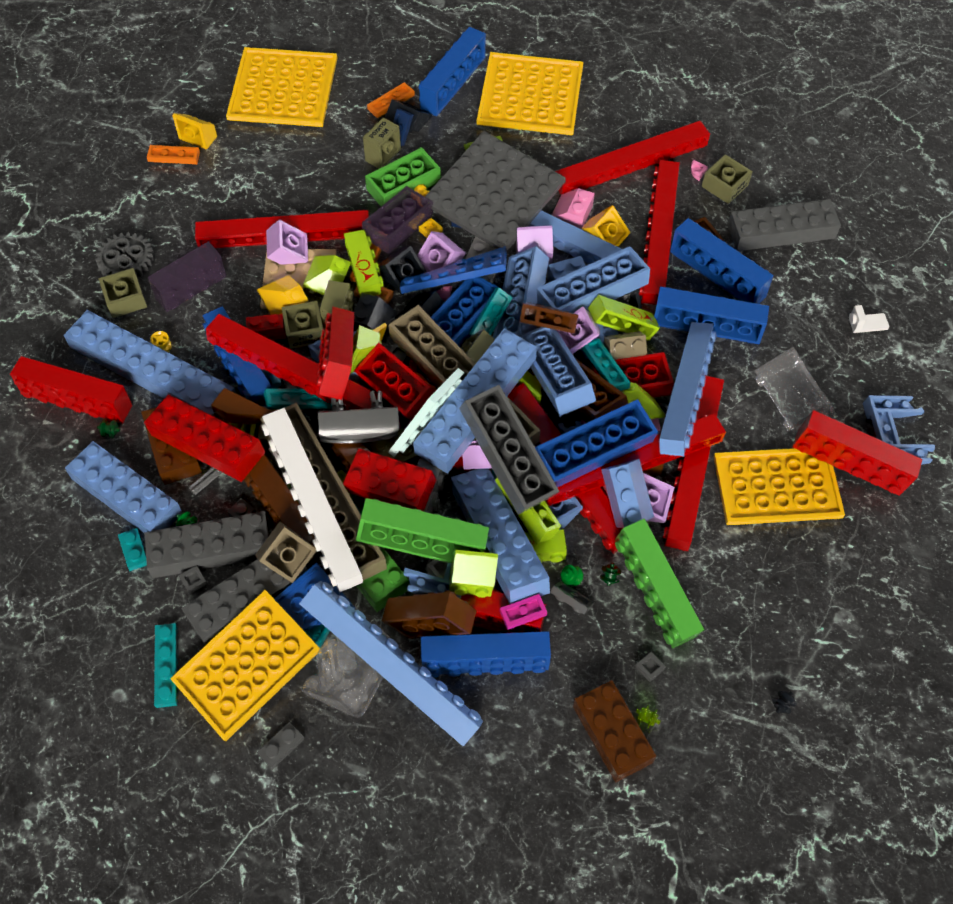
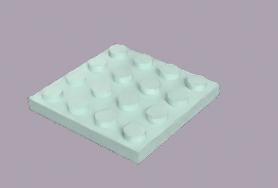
M458 368L431 395L389 450V454L393 457L399 452L403 454L409 445L420 435L462 382L460 378L464 372Z

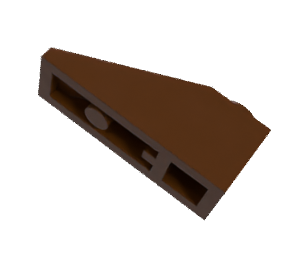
M526 302L522 306L520 322L575 334L579 315Z
M226 388L221 391L211 404L214 416L229 423L262 424V416L272 413V411Z

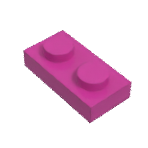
M540 594L500 608V613L507 630L547 616V610Z

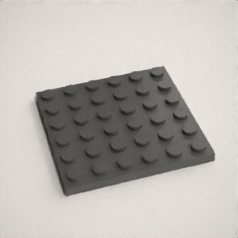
M483 131L422 199V203L492 247L498 249L506 246L508 250L516 241L517 228L529 226L566 182V178Z

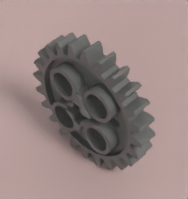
M127 232L126 236H123L122 233H120V237L113 235L114 239L107 238L108 243L102 242L103 247H98L99 253H96L97 258L95 260L99 271H101L102 275L106 276L134 268L136 276L137 274L143 276L142 271H149L147 266H152L151 261L154 260L151 243L148 242L147 238L143 239L142 235L137 237L136 233L130 236L129 232Z

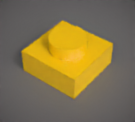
M432 218L419 226V232L426 238H428L431 231L443 232V227Z

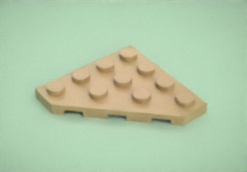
M308 249V262L284 265L268 259L266 252L263 286L290 275L304 289L303 283L314 257L337 256L336 249ZM261 299V309H267L264 302Z

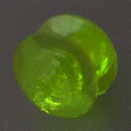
M649 705L646 708L643 707L642 710L637 709L636 713L639 714L638 719H640L639 724L643 721L646 722L648 729L650 725L660 724L661 720L657 719L659 715L656 714L658 709L651 711L649 710Z

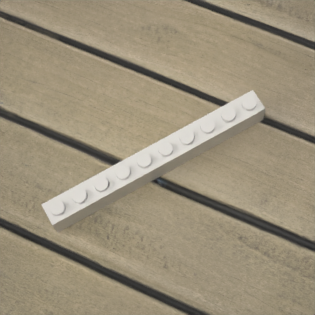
M285 408L262 416L264 424L261 427L264 435H269L271 439L268 441L272 452L276 451L278 454L275 457L279 468L283 467L285 470L282 474L286 484L291 483V495L294 501L298 500L300 503L297 508L301 517L305 516L308 521L305 523L309 535L314 534L313 544L317 552L320 550L323 557H320L324 568H329L331 572L328 577L332 586H337L339 592L363 583L358 565Z

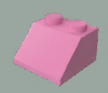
M578 188L562 194L552 216L581 229L592 210L595 193Z

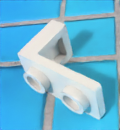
M862 305L854 306L852 313L849 315L853 333L888 330L889 328L884 313L865 315Z

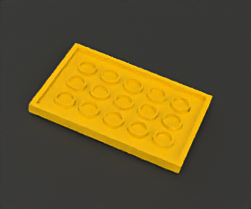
M795 448L714 454L726 525L841 519L845 516L833 465L802 453Z
M264 590L170 679L224 741H227L321 651V648L279 603Z

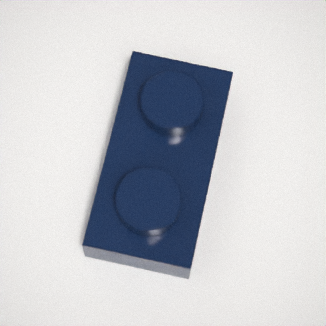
M397 109L393 123L399 126L400 144L402 147L405 145L414 115L402 109Z

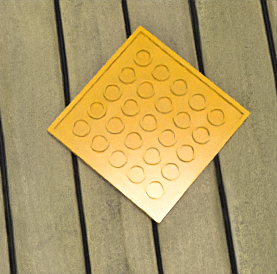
M244 47L226 114L227 120L323 127L337 63V54Z
M490 52L477 116V125L573 135L583 62Z

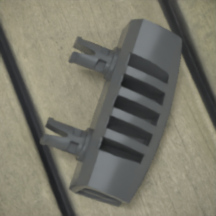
M379 390L377 400L374 391L370 392L371 408L344 410L343 398L342 400L338 399V402H336L335 398H331L332 410L318 411L320 442L366 443L398 437V407H383L382 391Z

